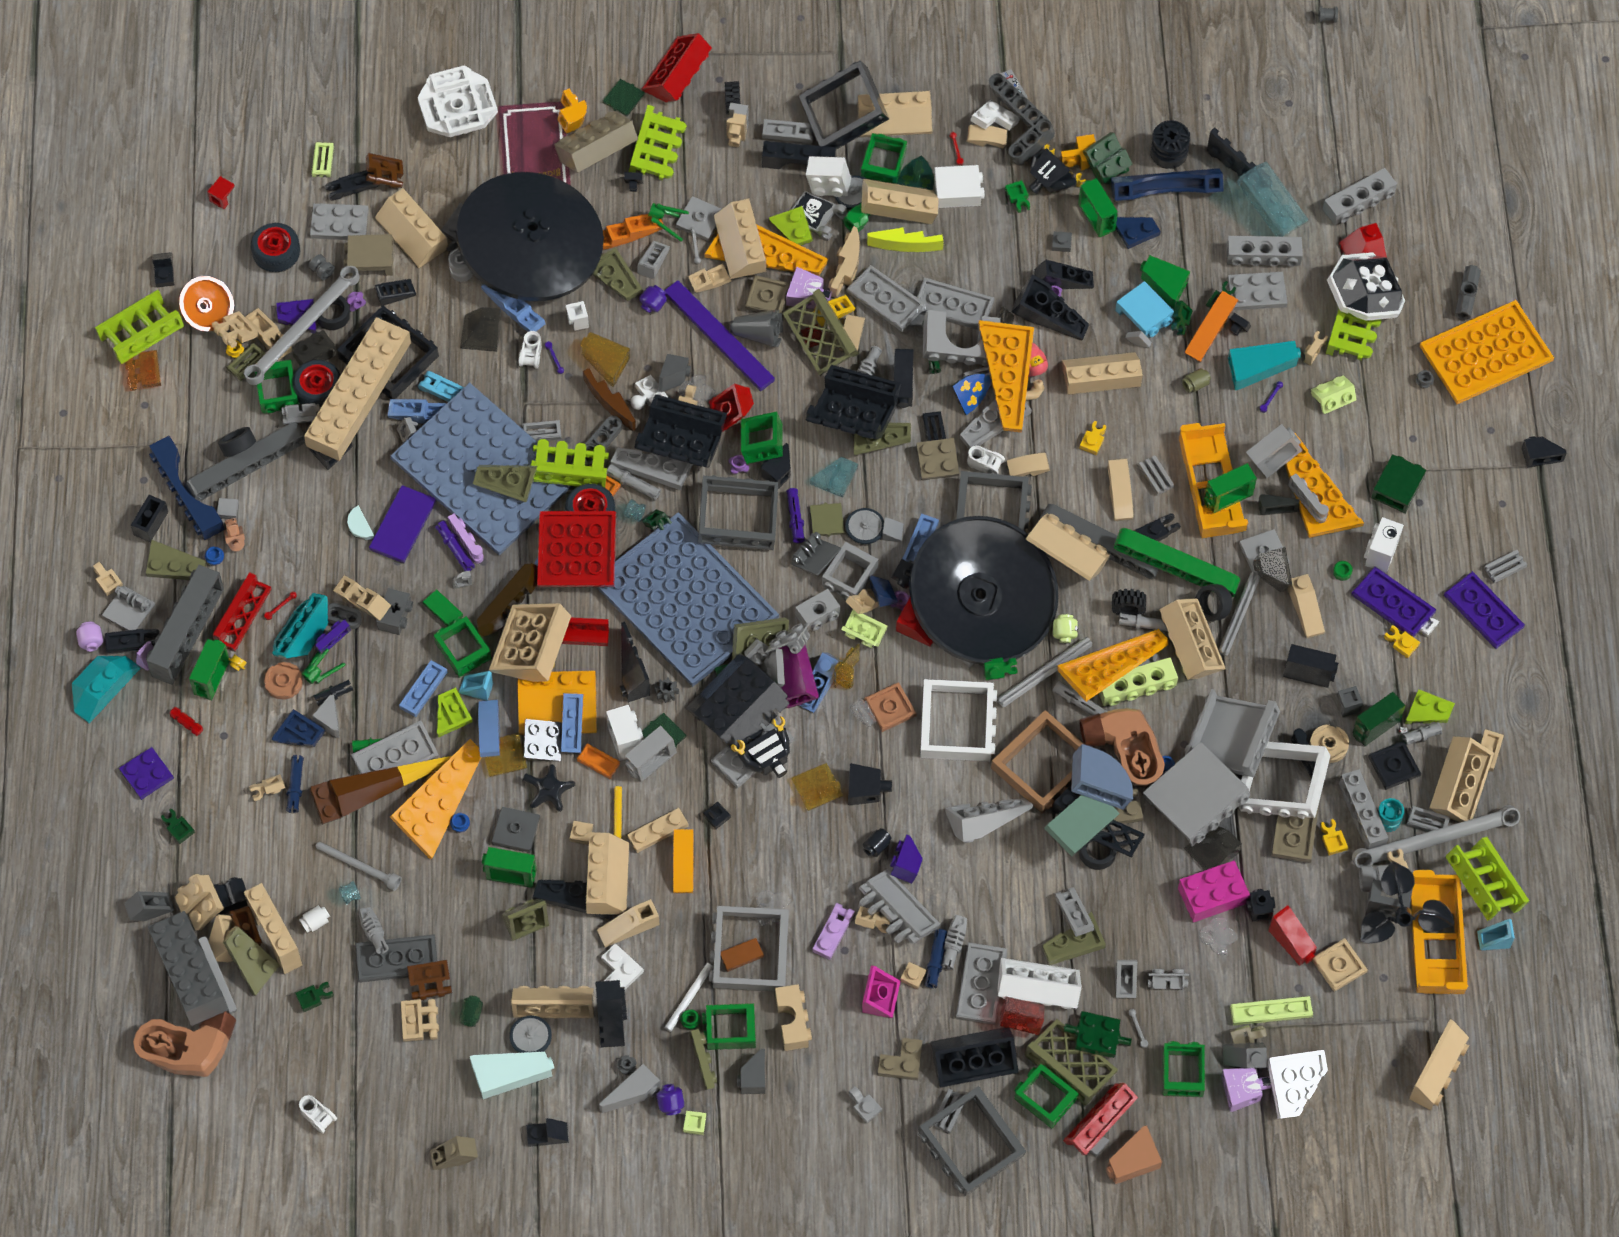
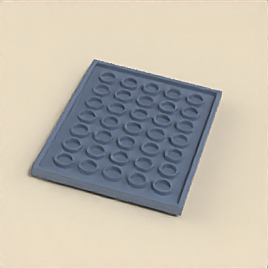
M471 383L466 385L390 456L393 462L452 514L455 513L458 519L461 518L465 526L498 555H501L539 519L540 511H547L572 487L570 485L533 482L528 501L524 502L473 484L479 465L531 466L532 460L536 461L537 453L533 451V446L537 445L538 442ZM548 453L547 462L554 463L555 457Z
M678 512L670 518L671 524L663 525L664 530L657 528L615 561L614 587L596 588L693 687L715 670V667L720 666L732 656L734 624L777 619L779 614L710 544L698 543V532Z

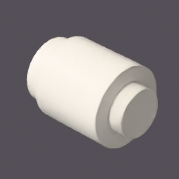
M318 905L303 914V917L299 920L308 933L328 923L327 918L330 915L325 907L320 908Z

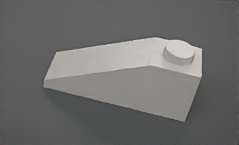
M642 1064L599 1103V1109L602 1113L645 1101L649 1097H654L660 1091V1080Z

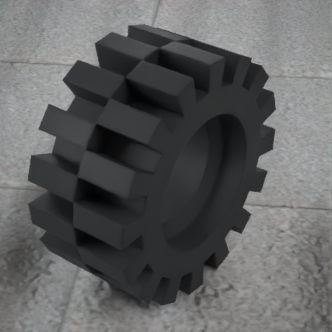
M739 81L724 82L726 115L729 114L730 103L740 104Z
M1134 589L1115 591L1112 594V612L1116 613V615H1120V613L1136 616L1137 614H1144L1146 612V594L1140 592V590L1134 591Z

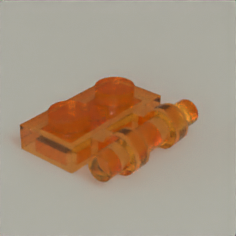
M157 350L141 352L138 354L139 359L134 360V358H131L125 362V369L128 372L126 377L127 384L131 391L137 390V383L142 382L143 388L161 386ZM140 368L141 374H135V369Z

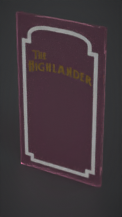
M561 101L499 106L504 174L534 172L555 177L571 185L569 167L560 162L554 145L561 138L567 136L557 120L559 111L564 108Z

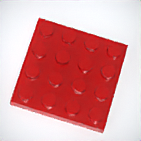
M540 511L537 586L614 587L616 511Z

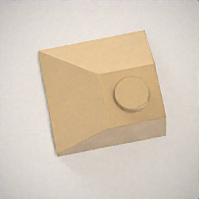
M227 915L216 916L208 941L218 962L233 961L223 943L224 939L235 927L232 917Z

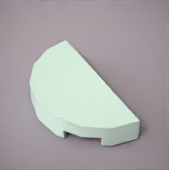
M359 505L356 506L348 515L349 531L355 537L364 538L365 540L374 539V534Z

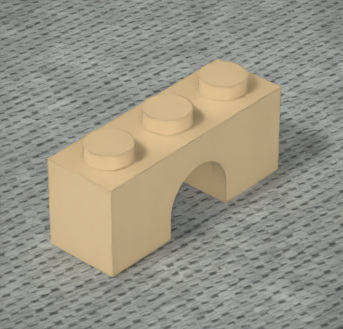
M345 575L333 590L345 602L379 621L391 607L378 593L369 588L364 589L356 581Z
M799 984L775 988L778 1014L790 1013L795 1018L792 1023L781 1025L784 1051L807 1048L808 1041L812 1040L810 1028H806L805 1023L808 1021L807 1009L803 1010L802 1003H805L804 991H800Z

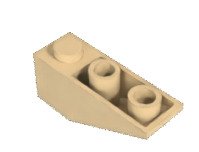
M648 900L622 913L597 929V932L604 947H608L660 925L659 915L652 900Z

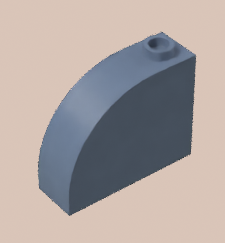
M1081 744L1073 754L1071 791L1124 810L1133 800V787L1127 772L1109 754Z

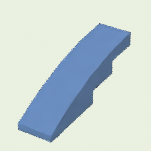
M485 284L481 286V289L526 331L536 332L546 324L545 320L532 311L531 306L524 300L500 294Z
M390 399L387 416L398 420L411 417L413 422L425 424L446 403H428L426 399Z
M498 700L479 701L480 757L500 756Z

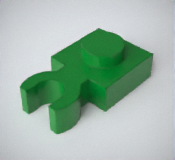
M1023 181L1005 185V191L1011 204L1016 203V211L1021 213L1020 206H1026L1027 210H1030V202L1027 200L1029 195Z
M1003 658L989 659L992 661L984 663L985 680L1005 678L1004 673H1018L1017 667H1011L1012 665H1017L1016 658H1010L1007 662H1004Z

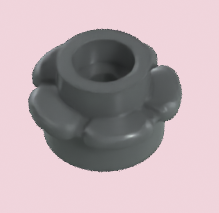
M1423 370L1416 376V383L1423 388H1428L1434 383L1433 375L1428 370Z
M628 1055L622 1056L621 1060L617 1062V1068L620 1069L622 1074H632L636 1070V1059Z

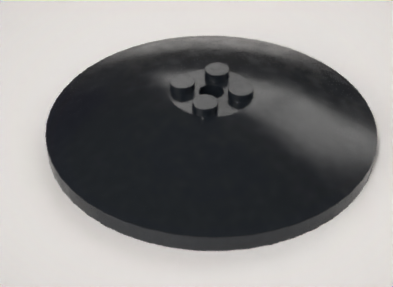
M534 172L507 173L494 177L478 186L465 200L460 210L456 227L459 252L469 270L489 288L519 300H553L576 291L591 278L600 262L603 251L604 236L602 225L590 202L578 190L566 182L549 175ZM528 226H535L537 230L531 231L528 229Z
M968 516L941 526L926 539L918 550L910 571L909 593L911 604L922 629L945 652L960 660L984 665V663L992 661L989 659L1003 658V661L1007 662L1010 658H1016L1017 660L1028 654L1048 634L1058 608L1057 578L1046 553L1026 540L1029 534L1024 530L998 518ZM977 590L983 592V599L976 597L975 592Z

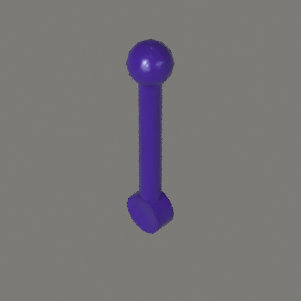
M548 341L545 343V348L550 351L558 368L557 372L563 374L564 368L560 366L552 349V342Z
M1281 381L1276 383V388L1266 403L1260 406L1262 413L1267 412V406L1277 391L1283 387Z

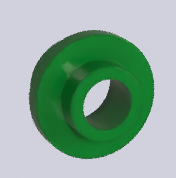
M686 1010L681 1014L680 1022L684 1028L694 1029L700 1024V1015L695 1010ZM693 1018L694 1021L689 1023L687 1022V1019Z

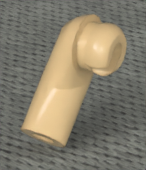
M1035 380L1033 382L1031 390L1026 393V400L1039 398L1044 391L1042 380Z

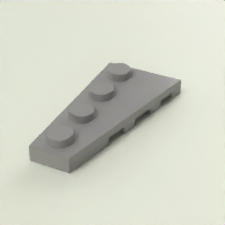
M996 398L960 434L961 440L969 449L973 446L982 445L1004 431ZM1026 402L1024 417L1031 414L1032 410Z
M617 448L610 461V465L612 464L621 470H627L632 474L681 490L693 464L653 453L645 454L639 450Z

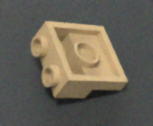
M192 875L189 878V883L179 887L177 890L178 894L175 896V900L181 912L185 911L189 915L195 930H202L224 909L209 875Z

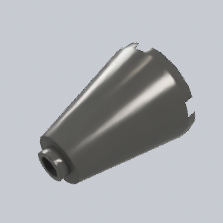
M772 310L738 316L731 321L730 330L735 336L771 347H778L782 338H778L779 333H783L782 313H779L780 310Z

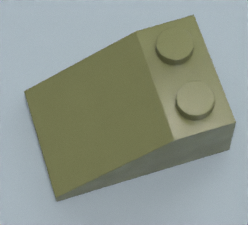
M539 898L528 900L517 908L511 907L502 914L504 924L512 941L549 926L546 902Z

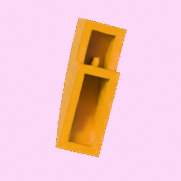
M674 829L673 893H693V829Z

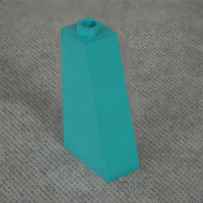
M1288 341L1229 349L1228 363L1234 389L1240 390L1297 366L1298 358H1301L1300 348L1296 347V342Z

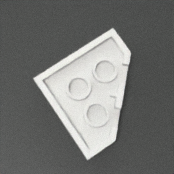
M1324 1050L1267 1059L1278 1119L1300 1115L1303 1106L1317 1088L1321 1077L1328 1070Z

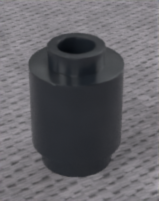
M883 828L875 830L863 843L864 852L870 857H878L890 844L891 835Z

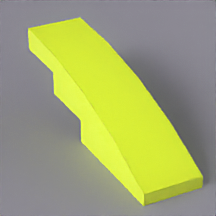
M904 228L867 233V245L876 248L902 252L943 250L944 240L942 235L924 237L923 231L905 234Z

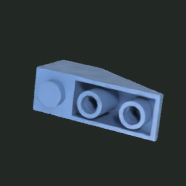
M822 652L813 670L818 699L799 706L813 713L816 711L836 679L844 663L843 660L829 653Z

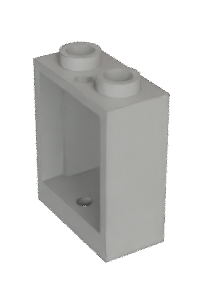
M1281 424L1246 453L1266 478H1268L1302 451V448L1299 446L1301 441L1290 427L1286 429Z
M845 542L822 576V585L825 589H829L830 592L838 593L844 600H847L849 596L859 595L870 581L869 576H873L877 570L878 559ZM843 558L866 569L854 589L831 577Z
M662 726L658 727L625 755L627 771L634 779L638 778L641 782L644 781L677 753L673 738Z

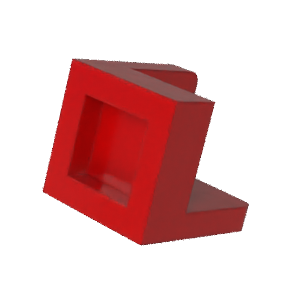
M220 176L207 191L209 201L225 209L229 205L227 196L234 189V183Z

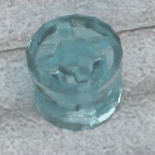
M631 499L626 507L624 516L627 518L632 517L635 521L640 522L645 513L646 505L637 504L635 500Z
M354 881L349 882L347 886L339 887L346 905L350 904L354 899H361Z

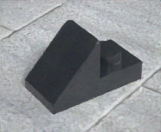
M172 252L153 254L152 262L156 288L175 286Z
M546 1118V1123L526 1125L528 1147L569 1143L567 1122Z

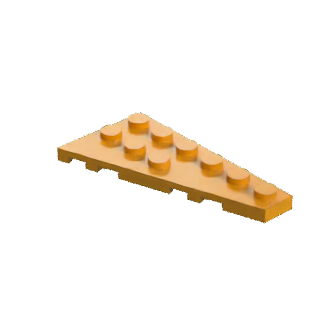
M471 739L390 816L396 825L429 859L433 858L481 759L479 747Z

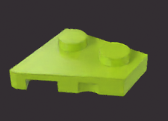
M802 206L769 217L771 223L790 241L799 245L813 241Z
M456 688L438 695V737L473 722Z
M1418 689L1405 724H1411L1412 722H1423V724L1432 722L1447 723L1455 703Z

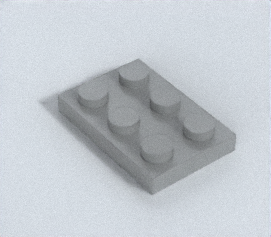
M313 203L311 239L348 240V235H366L369 213L368 205Z
M1283 272L1228 275L1229 291L1236 287L1235 293L1231 296L1239 300L1233 311L1287 307Z

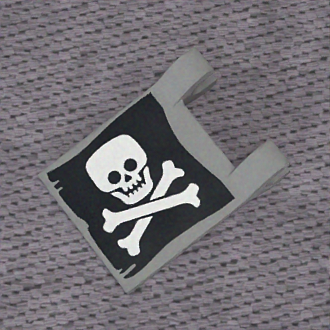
M804 191L792 208L795 209L802 206L810 230L827 241L830 240L832 234L830 233L831 228L826 226L833 214L840 219H844L847 215V212H845L846 206L831 203L807 191Z

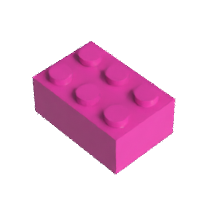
M1235 860L1182 878L1178 885V890L1193 923L1245 905L1246 900L1250 897V893Z

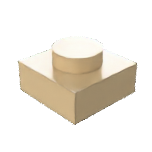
M574 821L570 842L589 845V832L593 831V824Z
M909 962L900 981L918 990L927 974V970Z

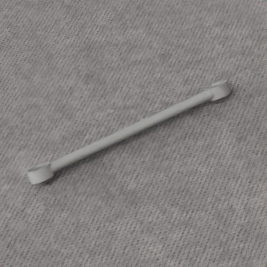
M344 267L340 271V277L255 365H250L244 370L247 383L251 385L260 384L264 380V374L325 310L349 286L358 283L360 276L356 267ZM353 273L350 279L344 278L346 274ZM252 372H257L255 378H250L248 376Z
M1506 805L1498 812L1368 850L1359 848L1353 853L1352 861L1358 868L1360 866H1371L1373 863L1388 859L1387 853L1390 851L1392 856L1396 857L1398 856V849H1401L1403 854H1407L1498 826H1514L1520 820V812L1514 806ZM1515 814L1511 821H1504V816ZM1368 857L1366 863L1357 864V859Z

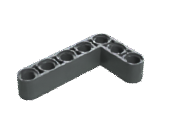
M996 73L989 79L992 91L1030 128L1009 147L1012 161L1016 165H1023L1053 139L1055 130L1050 120L1002 74ZM1049 128L1047 131L1042 132L1043 129ZM1031 140H1035L1034 143L1028 144ZM1022 152L1019 156H1015L1016 153Z

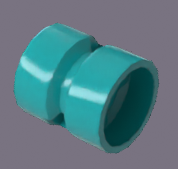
M1394 798L1382 801L1378 809L1379 817L1386 832H1393L1398 829L1404 815L1403 804Z

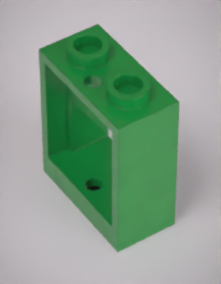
M872 133L861 167V176L868 180L897 184L907 152V141L901 138L888 137L884 134ZM875 147L900 153L895 170L870 165Z
M1097 178L1085 181L1080 185L1078 205L1100 238L1115 231L1118 211Z
M291 360L275 362L264 374V380L289 376L292 395L264 400L262 382L257 384L262 413L280 411L285 405L299 406L297 394L292 384L294 372Z
M777 411L741 419V453L746 464L783 456V424ZM773 428L772 440L749 444V433Z
M1248 463L1207 482L1204 503L1208 509H1211L1213 514L1253 496L1257 478Z
M467 616L456 619L452 625L441 628L434 634L435 644L459 678L492 659L490 649ZM467 628L481 649L457 661L444 641Z
M207 639L189 678L194 695L211 701L230 662L226 645L220 640L213 641Z
M488 847L487 853H484L482 857L483 872L486 874V880L533 888L537 872L535 855Z
M754 1003L706 1005V1012H702V1022L707 1024V1031L703 1032L708 1050L756 1048ZM746 1014L747 1037L712 1038L711 1015Z
M1170 1041L1164 1043L1163 1096L1203 1097L1205 1092V1045H1200L1198 1042L1180 1044L1177 1041ZM1169 1055L1198 1056V1083L1169 1082Z
M1040 1064L1037 1068L1033 1067L1027 1074L1028 1079L1024 1083L1021 1081L1016 1086L1014 1099L1053 1129L1077 1101L1079 1093L1044 1065ZM1040 1075L1066 1094L1050 1114L1024 1094Z

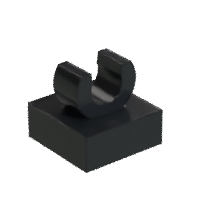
M624 173L625 183H629L630 191L637 192L638 183L643 184V173Z
M1233 313L1230 318L1233 323L1230 331L1236 336L1239 335L1242 329L1248 332L1251 327L1249 321L1236 313Z
M716 802L703 813L704 818L715 829H718L731 818L729 812L719 802Z

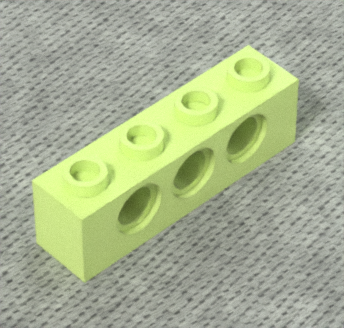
M1166 658L1134 668L1101 691L1099 695L1103 706H1115L1124 700L1132 701L1145 694L1149 696L1159 690H1170L1177 686L1178 676L1171 658ZM1156 676L1159 677L1160 680H1154L1151 677ZM1134 682H1140L1142 685L1137 686ZM1122 687L1124 690L1118 691L1115 688Z

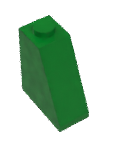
M1149 255L1147 261H1143L1141 264V279L1170 308L1174 309L1176 301H1179L1189 281L1190 271Z

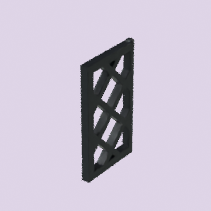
M1113 820L1106 826L1108 832L1098 833L1091 840L1132 858L1145 834ZM1109 825L1118 827L1121 830L1112 831ZM1131 833L1137 836L1138 839L1131 840L1128 834ZM1124 835L1127 841L1118 842L1115 836ZM1111 837L1113 843H1109L1102 838ZM1129 845L1131 850L1129 852L1120 846Z

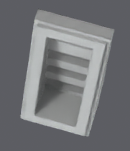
M653 240L638 262L637 273L654 279L670 250V246Z

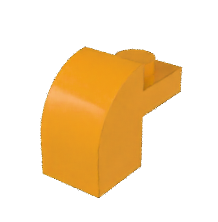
M570 89L564 90L562 93L561 102L565 108L559 111L557 119L566 134L582 126L587 111L585 100L578 102L577 96Z
M1094 134L1077 136L1075 149L1061 151L1060 161L1067 167L1079 165L1081 171L1089 168L1090 165L1083 151L1096 142Z

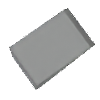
M330 695L313 714L314 723L322 727L330 735L340 738L334 695Z
M1117 960L1115 967L1116 998H1136L1137 960Z

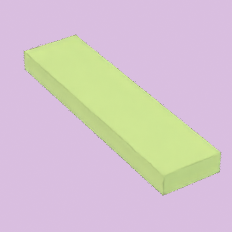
M1310 996L1230 1005L1233 1025L1313 1017Z

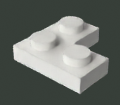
M989 100L972 115L970 121L984 129H987L995 122L1010 131L1018 124L1020 118L1013 112L1001 107L998 103Z
M616 943L601 956V960L613 970L604 981L620 980V986L625 987V990L644 972V969Z

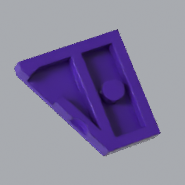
M314 300L276 303L278 323L293 326L314 304ZM316 321L308 328L314 334L317 333Z

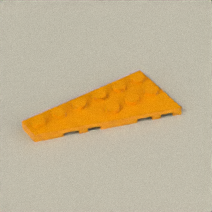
M757 225L766 258V268L795 272L796 267H799L817 276L821 274L828 263V258ZM717 234L705 252V258L725 261L719 235Z
M979 320L978 325L1002 428L1004 431L1022 433L1034 327Z
M1301 441L1299 446L1302 448V451L1285 464L1289 480L1291 476L1297 473L1300 478L1306 481L1309 490L1317 495L1319 502L1329 508L1326 521L1319 523L1300 501L1299 510L1308 537L1311 538L1362 527L1364 525L1363 520L1358 518L1353 507L1348 505L1342 497L1343 494L1330 477L1319 467L1320 464L1316 459L1312 458L1308 449Z
M1157 629L1058 665V672L1087 702L1168 646V638Z

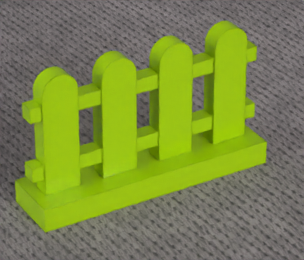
M647 105L628 172L639 170L643 175L649 173L659 176V180H663V178L669 179L673 176L674 171L667 164H673L678 159L677 153L671 150L672 148H680L682 144V139L676 136V132L684 133L686 124L680 121L679 117H676V119L665 117L659 111L658 114L653 113L654 106ZM649 125H653L654 129L649 128ZM660 127L666 130L672 131V133L668 134L665 132L658 131V128ZM655 142L662 145H666L668 147L667 149H663L653 145ZM650 157L663 161V165L649 161Z
M1338 309L1326 354L1333 356L1334 350H1338L1341 355L1345 352L1358 356V360L1370 358L1373 350L1371 347L1366 346V343H1374L1377 339V333L1370 329L1371 327H1379L1382 320L1365 321ZM1343 319L1348 320V323H1344ZM1357 322L1367 326L1365 329L1358 326L1352 325V323ZM1339 334L1344 335L1343 339L1338 338ZM1348 337L1361 340L1362 343L1348 341Z
M540 439L538 444L533 446V451L537 453L536 461L532 460L531 466H538L533 482L570 486L593 483L605 487L607 468L603 467L604 459H608L609 453H605V447L602 445H596L594 451H587L584 443L576 444L575 449H568V444L565 441H559L556 447H549L548 440ZM548 453L555 454L554 463L547 462ZM567 455L574 456L573 465L566 464ZM586 457L593 458L592 467L585 466Z

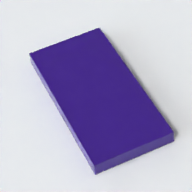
M402 485L370 544L369 550L405 563L437 502L436 499Z
M1374 567L1351 594L1403 632L1406 631L1413 637L1436 613L1434 607L1377 567Z
M1473 571L1444 593L1448 601L1495 649L1504 644L1525 626Z

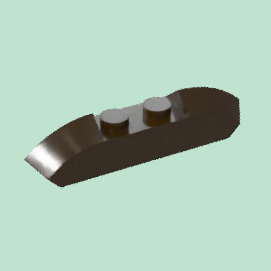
M532 563L524 564L478 617V633L481 637L501 629L507 622L505 618H508L512 605L521 604L527 594H532L537 586V565Z

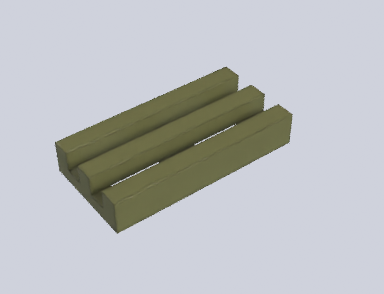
M253 343L227 366V370L232 372L241 381L245 378L243 369L250 365H255L265 355V352ZM246 357H248V358L244 361L243 364H241L237 369H234V368H236Z

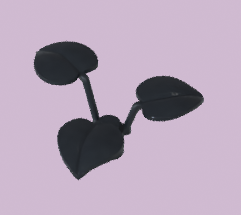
M1393 862L1384 870L1381 877V886L1383 891L1389 896L1398 894L1400 907L1396 910V918H1386L1385 914L1380 911L1368 913L1361 925V942L1378 943L1389 939L1395 932V925L1391 921H1394L1396 924L1398 923L1402 927H1407L1419 915L1418 922L1422 929L1428 932H1437L1454 926V919L1448 907L1438 900H1427L1423 904V910H1418L1412 915L1411 910L1404 906L1401 893H1408L1412 890L1415 883L1414 875L1405 866Z

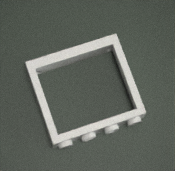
M924 679L920 758L990 761L991 754H995V743H992V737H995L996 725H992V719H996V708L993 707V701L997 702V690H993L994 683ZM931 691L987 694L985 748L929 745Z
M1268 742L1262 757L1316 761L1306 803L1249 798L1245 804L1238 806L1240 811L1247 812L1248 814L1252 812L1261 813L1266 816L1275 814L1282 817L1296 816L1304 819V817L1315 818L1330 760L1327 748L1325 746ZM1242 775L1241 781L1248 787L1250 792L1253 777Z

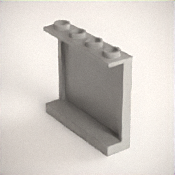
M1211 689L1209 696L1205 699L1204 709L1198 716L1197 726L1192 731L1191 741L1185 748V755L1202 742L1232 773L1254 777L1280 713L1277 703L1268 700L1267 705L1217 696L1215 690Z
M1200 742L1146 789L1143 795L1145 800L1150 805L1153 804L1189 840L1190 845L1194 846L1196 843L1203 841L1209 831L1215 830L1225 817H1230L1239 805L1245 804L1249 799L1250 792L1248 787Z

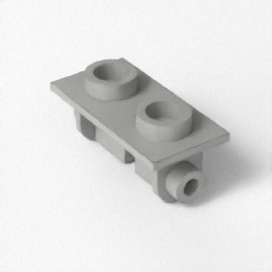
M302 404L303 410H299L298 405H285L282 408L283 424L293 422L312 423L320 411L319 404Z
M1152 969V973H1147V975L1152 976V979H1148V987H1152V989H1166V981H1170V989H1184V987H1188V979H1185V976H1189V973H1184V969H1172V973H1164V969Z

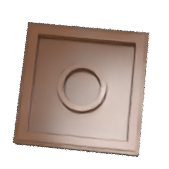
M899 682L864 698L866 705L882 732L917 716Z

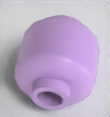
M84 622L76 631L78 645L89 652L95 651L103 643L101 628L94 622Z

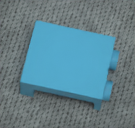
M1145 281L1119 299L1115 309L1119 315L1124 313L1148 338L1154 337L1161 328L1168 327L1173 321L1172 315L1174 311Z

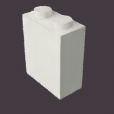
M978 165L935 167L934 181L935 192L938 197V208L981 206V199H984V188L980 187V183H983V174L979 172Z

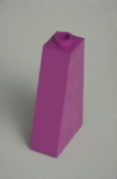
M788 645L778 648L783 651L785 684L781 689L788 695L786 700L790 704L787 708L818 699V691L806 645L797 654L792 653Z

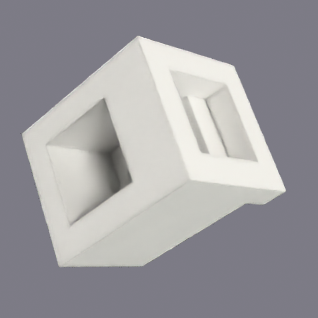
M584 301L566 305L569 325H573L574 331L589 328Z

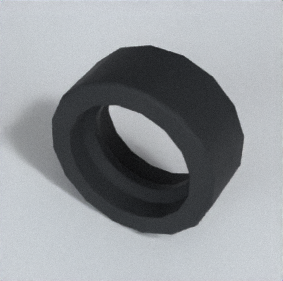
M340 295L331 305L341 306L343 314L336 319H326L321 315L317 319V323L322 328L338 330L348 323L350 319L349 304Z
M243 427L225 435L219 440L218 445L224 456L230 457L250 448L255 444L256 439L250 427Z
M1206 585L1201 587L1196 594L1195 599L1199 600L1207 621L1221 620L1229 615L1232 608V598L1228 589L1223 585ZM1211 591L1215 592L1219 599V609L1216 614L1211 612L1208 606V596Z
M1111 837L1102 838L1109 843H1113ZM1090 840L1079 850L1082 862L1095 870H1102L1111 866L1117 854V851L1110 848L1107 858L1101 860L1093 859L1087 853V846L1093 840Z

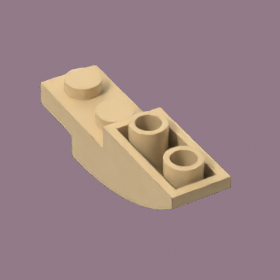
M853 227L851 233L848 232L846 234L845 244L843 247L840 246L837 252V257H839L836 270L837 275L835 278H831L828 288L832 291L831 297L833 298L838 297L844 284L850 286L855 279L859 264L860 247L857 227Z

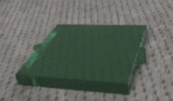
M620 79L605 97L603 103L613 108L614 111H619L628 116L643 98L645 92L635 87L634 84H629Z
M665 713L661 714L654 721H650V725L642 731L643 737L646 738L658 727L662 726L673 738L676 748L687 737Z

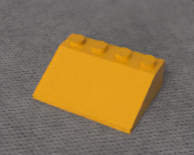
M596 671L551 672L548 681L539 682L518 678L519 735H524L525 719L562 722L563 693L583 694L582 734L597 733Z

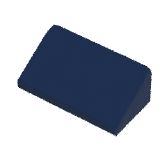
M869 576L870 586L879 607L898 603L889 580Z

